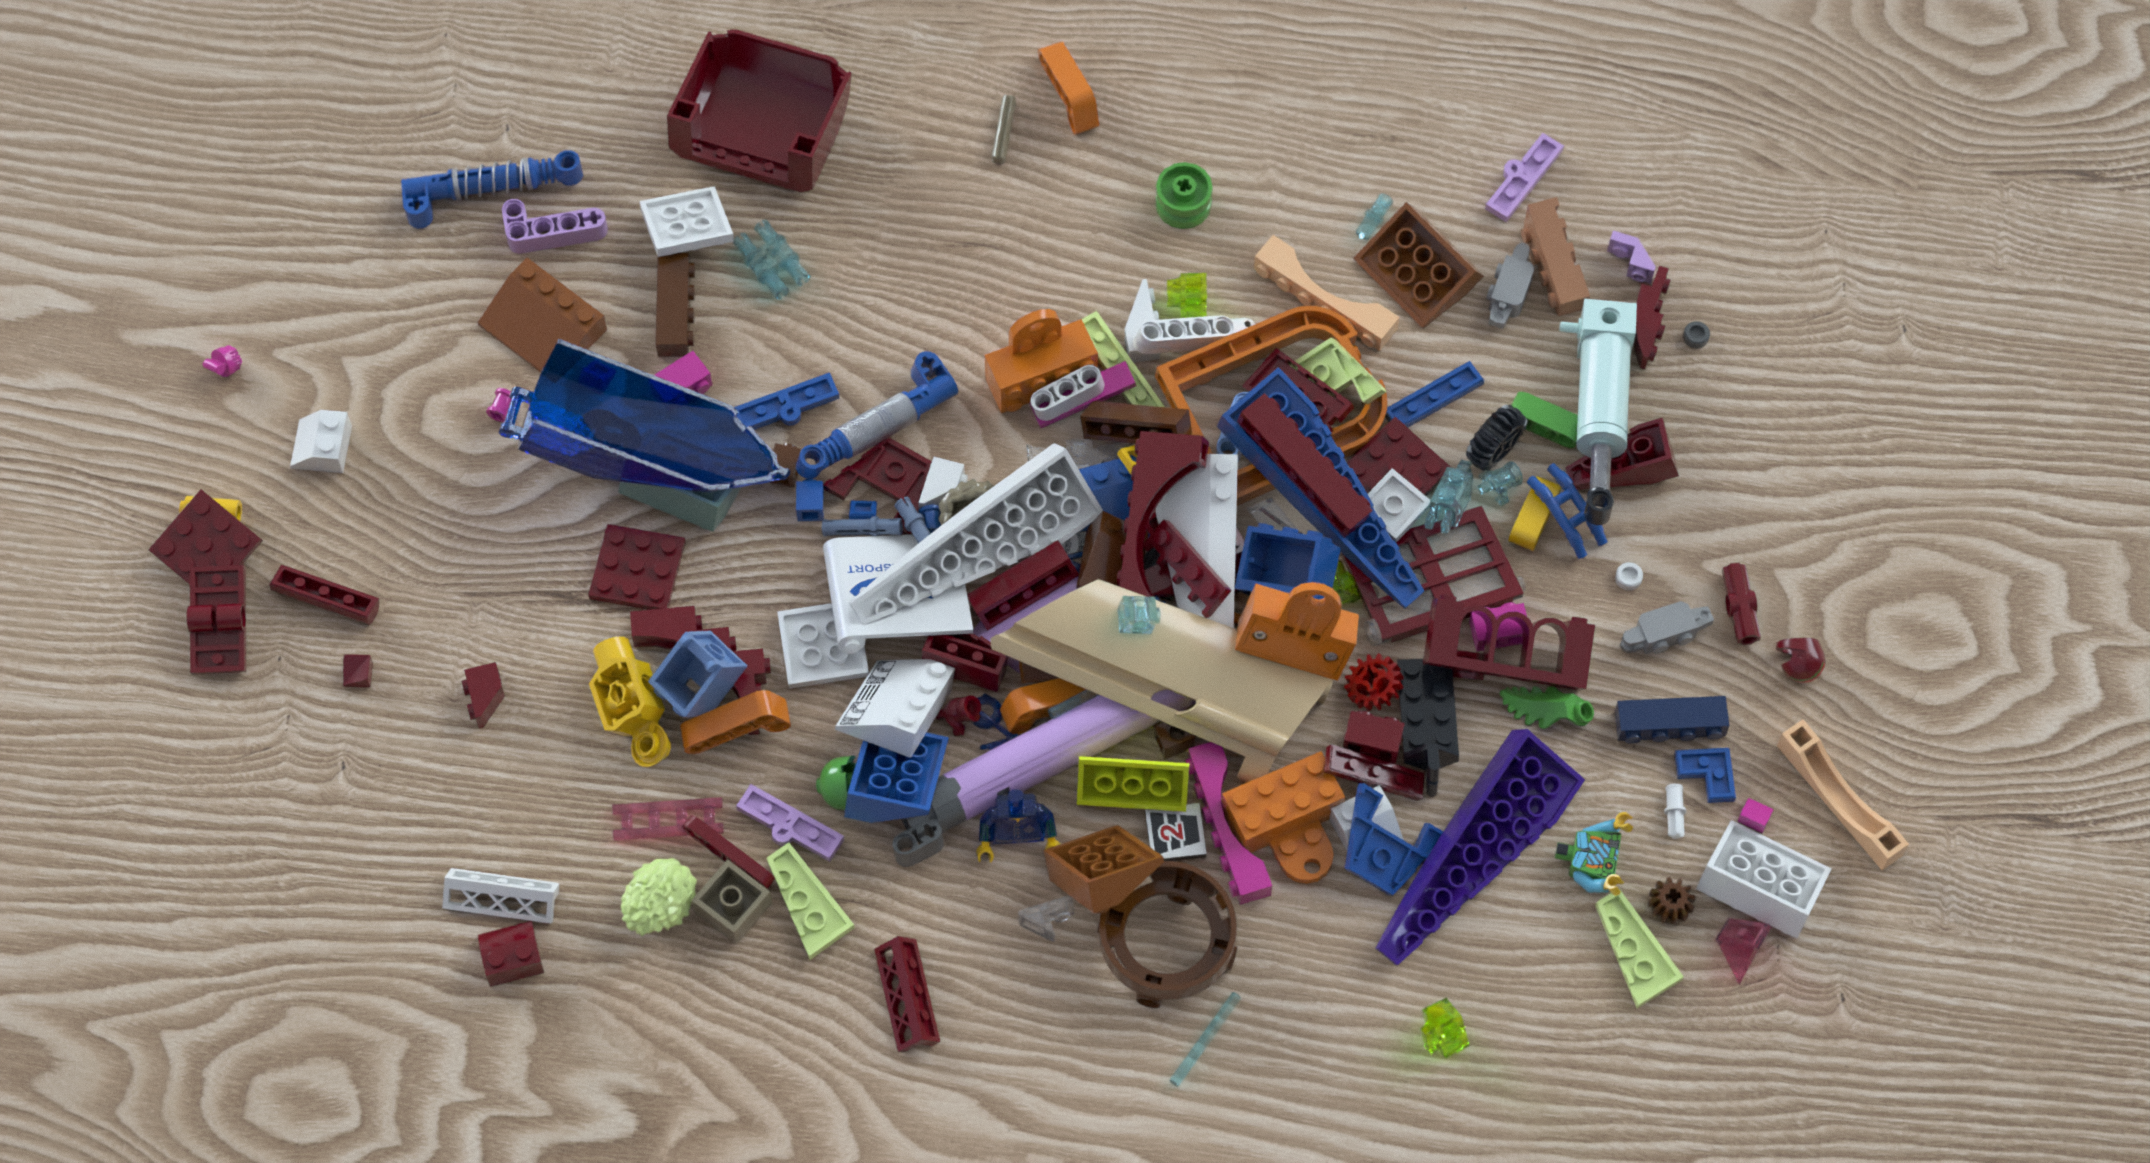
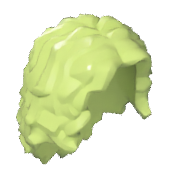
M670 858L655 859L650 864H643L641 868L633 872L634 878L629 885H626L625 893L621 899L622 920L626 922V927L644 936L646 933L650 934L653 931L660 932L663 927L669 930L670 927L681 925L683 917L689 916L692 899L696 896L695 886L697 880L691 874L690 869L687 866L681 865L677 859Z

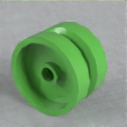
M1187 162L1175 163L1163 170L1156 184L1155 203L1157 213L1163 222L1171 227L1188 229L1194 228L1206 220L1210 214L1213 192L1212 181L1208 173L1200 166Z

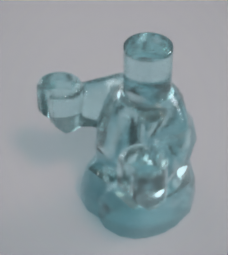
M1510 461L1494 471L1486 470L1480 473L1479 479H1482V483L1477 488L1482 495L1491 490L1496 492L1499 496L1495 500L1499 502V506H1503L1509 503L1507 489L1517 487L1523 483L1522 473L1517 464Z

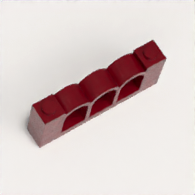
M1441 595L1440 598L1432 600L1423 658L1424 665L1574 690H1584L1587 688L1595 625L1588 624V619L1572 617L1571 621L1562 622L1556 618H1544L1532 623L1525 614L1519 612H1506L1495 617L1488 608L1480 605L1469 606L1463 609L1464 603L1457 602V597L1451 595ZM1467 613L1478 614L1484 619L1486 624V638L1482 660L1456 656L1461 623ZM1505 619L1516 621L1523 631L1519 667L1493 662L1498 629ZM1542 625L1552 627L1559 636L1560 644L1555 673L1530 669L1535 634Z

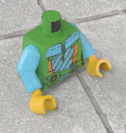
M1621 812L1615 819L1578 831L1573 845L1557 843L1555 859L1571 861L1569 876L1574 878V881L1587 892L1606 893L1610 891L1613 895L1618 896L1621 891L1615 885L1624 884L1623 880L1615 874L1622 835L1619 830L1631 832L1633 826L1629 823H1624L1633 817L1627 812Z

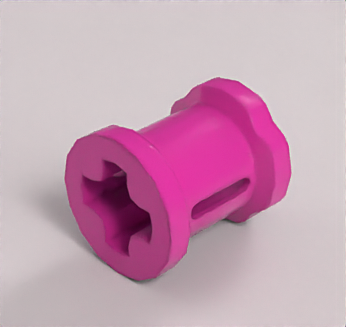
M497 388L495 391L496 397L492 406L487 408L486 413L496 421L507 422L512 404L517 402L518 397L508 389Z

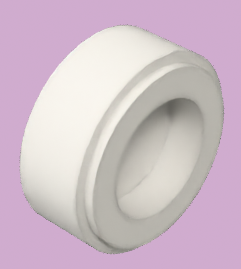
M1631 562L1620 565L1615 575L1617 585L1629 591L1637 589L1643 579L1642 569L1637 564Z

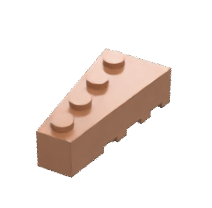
M1554 197L1527 206L1521 236L1525 244L1528 243L1530 246V258L1533 265H1537L1540 271L1538 275L1541 285L1547 288L1549 305L1551 308H1555L1559 317L1582 310L1584 299H1590V294L1580 265H1574L1576 262L1575 249L1572 242L1567 243L1566 241L1567 225L1564 217H1558L1557 207L1560 204L1558 198Z

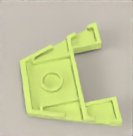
M1329 338L1295 360V362L1338 393L1354 383L1362 402L1365 404H1369L1386 393L1385 388L1333 338Z

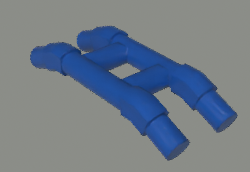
M1552 463L1547 468V471L1555 478V481L1564 490L1563 492L1553 497L1549 488L1535 476H1531L1527 480V484L1535 491V494L1541 501L1545 503L1566 534V538L1571 547H1573L1577 558L1581 559L1588 554L1583 545L1584 542L1575 527L1586 521L1598 546H1602L1608 541L1603 532L1602 525H1593L1586 520L1584 516L1586 502L1574 486L1570 476L1555 463ZM1571 499L1579 513L1568 519L1560 505Z

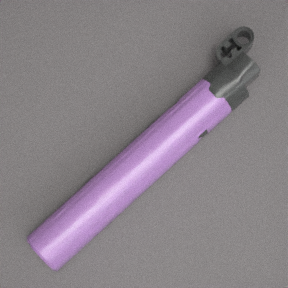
M1168 689L1158 691L1151 697V700L1177 711H1182L1196 704V701ZM1098 695L938 777L929 815L901 819L906 831L898 834L893 840L892 846L896 862L900 866L911 867L937 854L944 847L943 832L1079 763V756L1092 757L1161 721ZM904 848H911V850L907 852L901 851Z

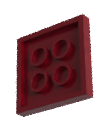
M1396 416L1347 462L1348 466L1354 470L1367 494L1392 468L1425 496L1452 472V467Z
M200 489L148 550L190 585V567L243 565L263 540Z
M607 524L588 594L589 599L646 610L669 608L686 544L685 537Z

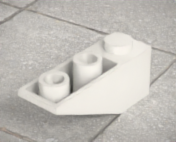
M1147 279L1142 280L1125 327L1126 351L1133 363L1160 359V353L1142 354L1133 346V339L1141 325L1146 321L1159 320L1158 311H1153L1152 304L1155 303L1153 288H1148Z

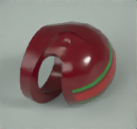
M1789 638L1776 643L1777 651L1792 655L1789 661L1781 665L1783 672L1791 680L1798 683H1808L1817 679L1823 672L1826 659L1819 640L1814 638Z

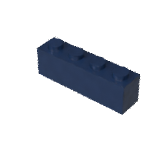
M1726 696L1617 701L1614 711L1617 740L1625 741L1629 744L1638 743L1641 740L1665 742L1668 739L1678 738L1681 741H1691L1700 737L1716 740L1726 736L1730 726Z

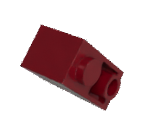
M496 662L465 669L466 679L461 680L465 696L470 695L472 703L467 704L470 720L476 719L478 728H483L505 697Z

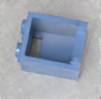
M711 631L685 632L648 682L655 688L654 692L660 698L667 700L673 705L672 709L676 714L684 718L697 717L716 709L747 668V665ZM690 679L701 687L697 694L686 685Z

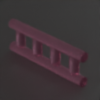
M722 797L612 804L613 815H621L622 829L613 830V839L618 841L689 836L682 828V825L687 820V810L699 809L704 811V823L719 834L724 833L723 822L715 823L714 808H723ZM676 811L677 826L660 827V812ZM649 813V827L633 828L632 814Z

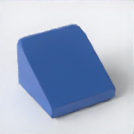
M877 501L850 502L849 519H871L872 516H877Z

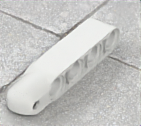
M1227 316L1151 320L1141 325L1133 339V346L1142 354L1195 351L1253 326L1255 323L1250 318L1230 319Z

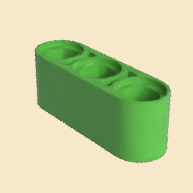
M1517 393L1511 405L1519 409L1526 417V430L1567 448H1574L1576 446L1578 415L1529 393Z

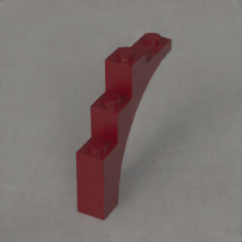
M695 605L630 612L634 647H659L672 650L685 632L711 631L747 665V668L731 688L738 699L753 692L761 691V684H767L766 674H771L770 657H764L763 648L737 651L736 637L730 636L729 627L703 629L702 616L696 615ZM760 728L750 732L749 735L760 734Z

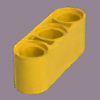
M1539 476L1536 477L1549 488L1553 497L1560 494L1561 486ZM1532 488L1515 521L1508 541L1534 551L1551 512Z

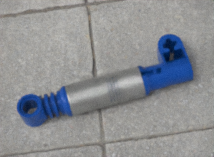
M930 351L921 352L917 355L911 368V377L917 385L915 389L894 395L839 426L831 432V436L815 445L805 446L801 450L796 462L798 474L806 479L816 478L827 467L843 458L850 459L915 423L923 413L957 395V384L939 357ZM805 459H812L816 464L810 465Z

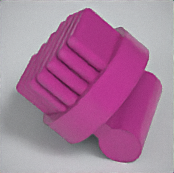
M230 345L213 350L211 359L207 358L203 361L204 368L223 377L234 374L242 365V358H240L239 352Z

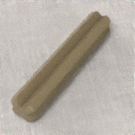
M1004 95L1002 97L991 156L994 163L1003 164L1006 159L1016 98L1013 95Z

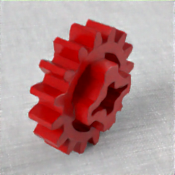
M1380 653L1376 655L1375 659L1370 654H1367L1366 661L1364 662L1361 659H1357L1359 665L1357 667H1349L1352 675H1345V679L1349 684H1346L1344 688L1348 692L1347 696L1359 709L1364 706L1369 712L1373 706L1378 711L1382 708L1381 704L1385 703L1387 706H1391L1390 699L1399 698L1396 690L1403 689L1400 681L1404 677L1397 663H1394L1389 656L1384 659Z

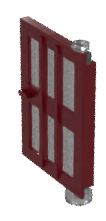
M1482 505L1410 528L1396 542L1400 548V554L1408 562L1424 589V593L1406 609L1401 607L1341 553L1370 617V620L1364 622L1367 638L1372 646L1388 641L1393 643L1426 632L1428 630L1432 600L1440 598L1441 595L1457 597V602L1464 603L1463 609L1474 605L1492 609L1522 598L1524 591H1526L1523 578L1515 576ZM1467 613L1463 619L1469 618L1471 613Z

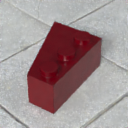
M974 633L929 635L922 649V659H932L955 668L954 679L994 692H998L1007 670L1008 656L992 650L990 641L983 636L978 637Z

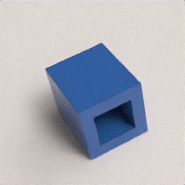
M815 479L796 481V513L798 522L823 521V481Z

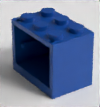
M1258 523V527L1248 526L1235 589L1250 597L1255 584L1290 593L1293 588L1301 584L1311 582L1325 584L1332 588L1341 548L1332 543L1333 539L1323 537V533L1308 530L1307 534L1298 533L1299 530L1290 527H1283L1282 531L1275 530L1274 526L1264 523ZM1314 595V596H1312V597L1315 598V599H1323V598H1325L1324 596H1321V595Z

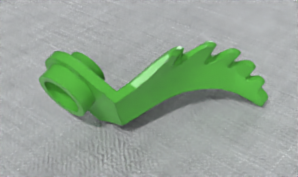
M1537 686L1532 688L1531 693L1525 687H1520V692L1517 687H1512V689L1506 687L1505 690L1500 691L1503 705L1508 704L1507 711L1511 713L1516 710L1514 714L1515 719H1520L1523 715H1526L1525 724L1528 726L1539 720V727L1546 729L1560 719H1567L1577 726H1585L1594 717V709L1590 702L1584 701L1573 693L1564 694L1555 686L1548 687L1545 693Z

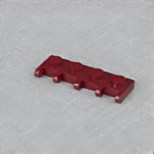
M1163 519L1143 545L1144 550L1149 552L1155 548L1161 554L1156 563L1160 567H1164L1169 563L1177 572L1173 576L1172 581L1178 585L1184 580L1192 589L1187 598L1191 602H1195L1200 598L1206 605L1202 615L1205 618L1211 617L1232 591L1170 521Z

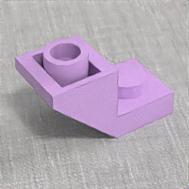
M1613 231L1607 252L1613 253L1620 258H1630L1626 276L1631 277L1637 282L1651 284L1655 265L1639 239Z

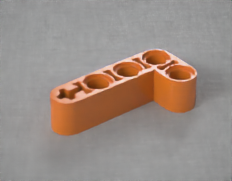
M1063 41L1038 49L1041 65L1066 106L1068 121L1073 133L1076 135L1099 127L1094 93Z
M1059 678L1013 690L1003 702L1000 713L1009 734L1019 735L1028 731L1036 719L1065 713L1099 694Z
M768 690L756 691L683 722L680 725L684 752L687 754L702 753L759 728L769 732H782L791 727V721L785 698Z

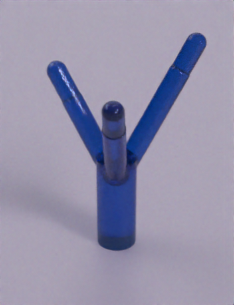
M979 712L983 719L1006 736L1005 739L980 745L981 750L994 749L1021 735L1010 733L985 712Z

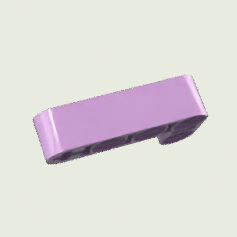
M510 199L502 206L508 245L510 250L517 254L603 239L608 233L605 214L599 208H588L528 219L525 206L520 200ZM513 214H519L516 217H511ZM568 227H574L571 230H565ZM544 231H547V232H548L547 234H540L541 232H544ZM517 236H523L522 238L515 239Z

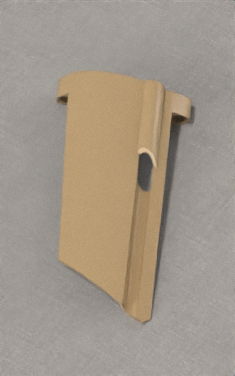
M1099 579L1054 600L1017 621L1007 631L990 638L992 650L1243 755V763L1236 778L1246 783L1269 773L1275 757L1317 701L1324 704L1333 683V679L1236 651L1237 629ZM1168 689L1196 701V704L1191 709L1180 712L1151 700V697L1158 691Z

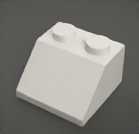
M319 410L299 419L290 465L291 469L343 473L352 429L348 413Z
M1380 785L1373 788L1384 796L1372 818V822L1404 840L1394 810ZM1356 797L1331 808L1329 821L1346 851L1348 849Z

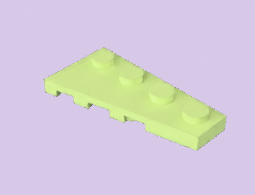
M789 842L767 857L768 865L809 960L855 928L853 922Z
M1622 891L1618 896L1610 893L1596 902L1595 907L1636 1008L1641 1007L1683 980L1684 976Z

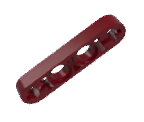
M691 815L682 825L684 831L724 862L729 860L766 889L775 881L774 876L767 869L698 817Z

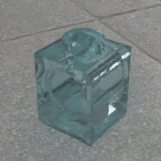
M1123 596L1117 608L1119 633L1152 634L1155 625L1159 624L1161 617L1160 608L1156 607L1155 597Z

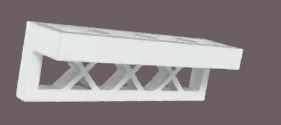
M451 868L444 879L442 909L551 924L553 921L554 900L559 894V883ZM451 889L461 890L467 899L462 903L450 901ZM481 893L488 894L494 900V903L489 907L482 906L475 897ZM508 897H513L522 906L517 910H510L502 901ZM535 901L547 902L546 914H538L530 905Z

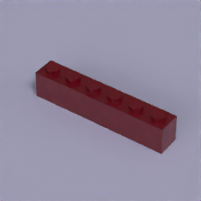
M1264 393L1241 412L1237 420L1240 426L1344 538L1369 518L1373 511L1369 501L1364 496L1357 494L1349 479L1341 476L1334 469L1333 462L1328 457H1323L1320 454L1313 440L1305 437L1298 430L1296 422L1284 415L1279 404L1273 398H1269Z

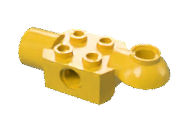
M622 636L608 638L597 644L593 649L598 670L589 683L604 730L623 736H632L631 753L635 762L642 767L654 766L669 755L671 744L665 730L658 723L665 708L662 699L654 692L655 688L648 682L653 676L649 663L635 659L628 638Z

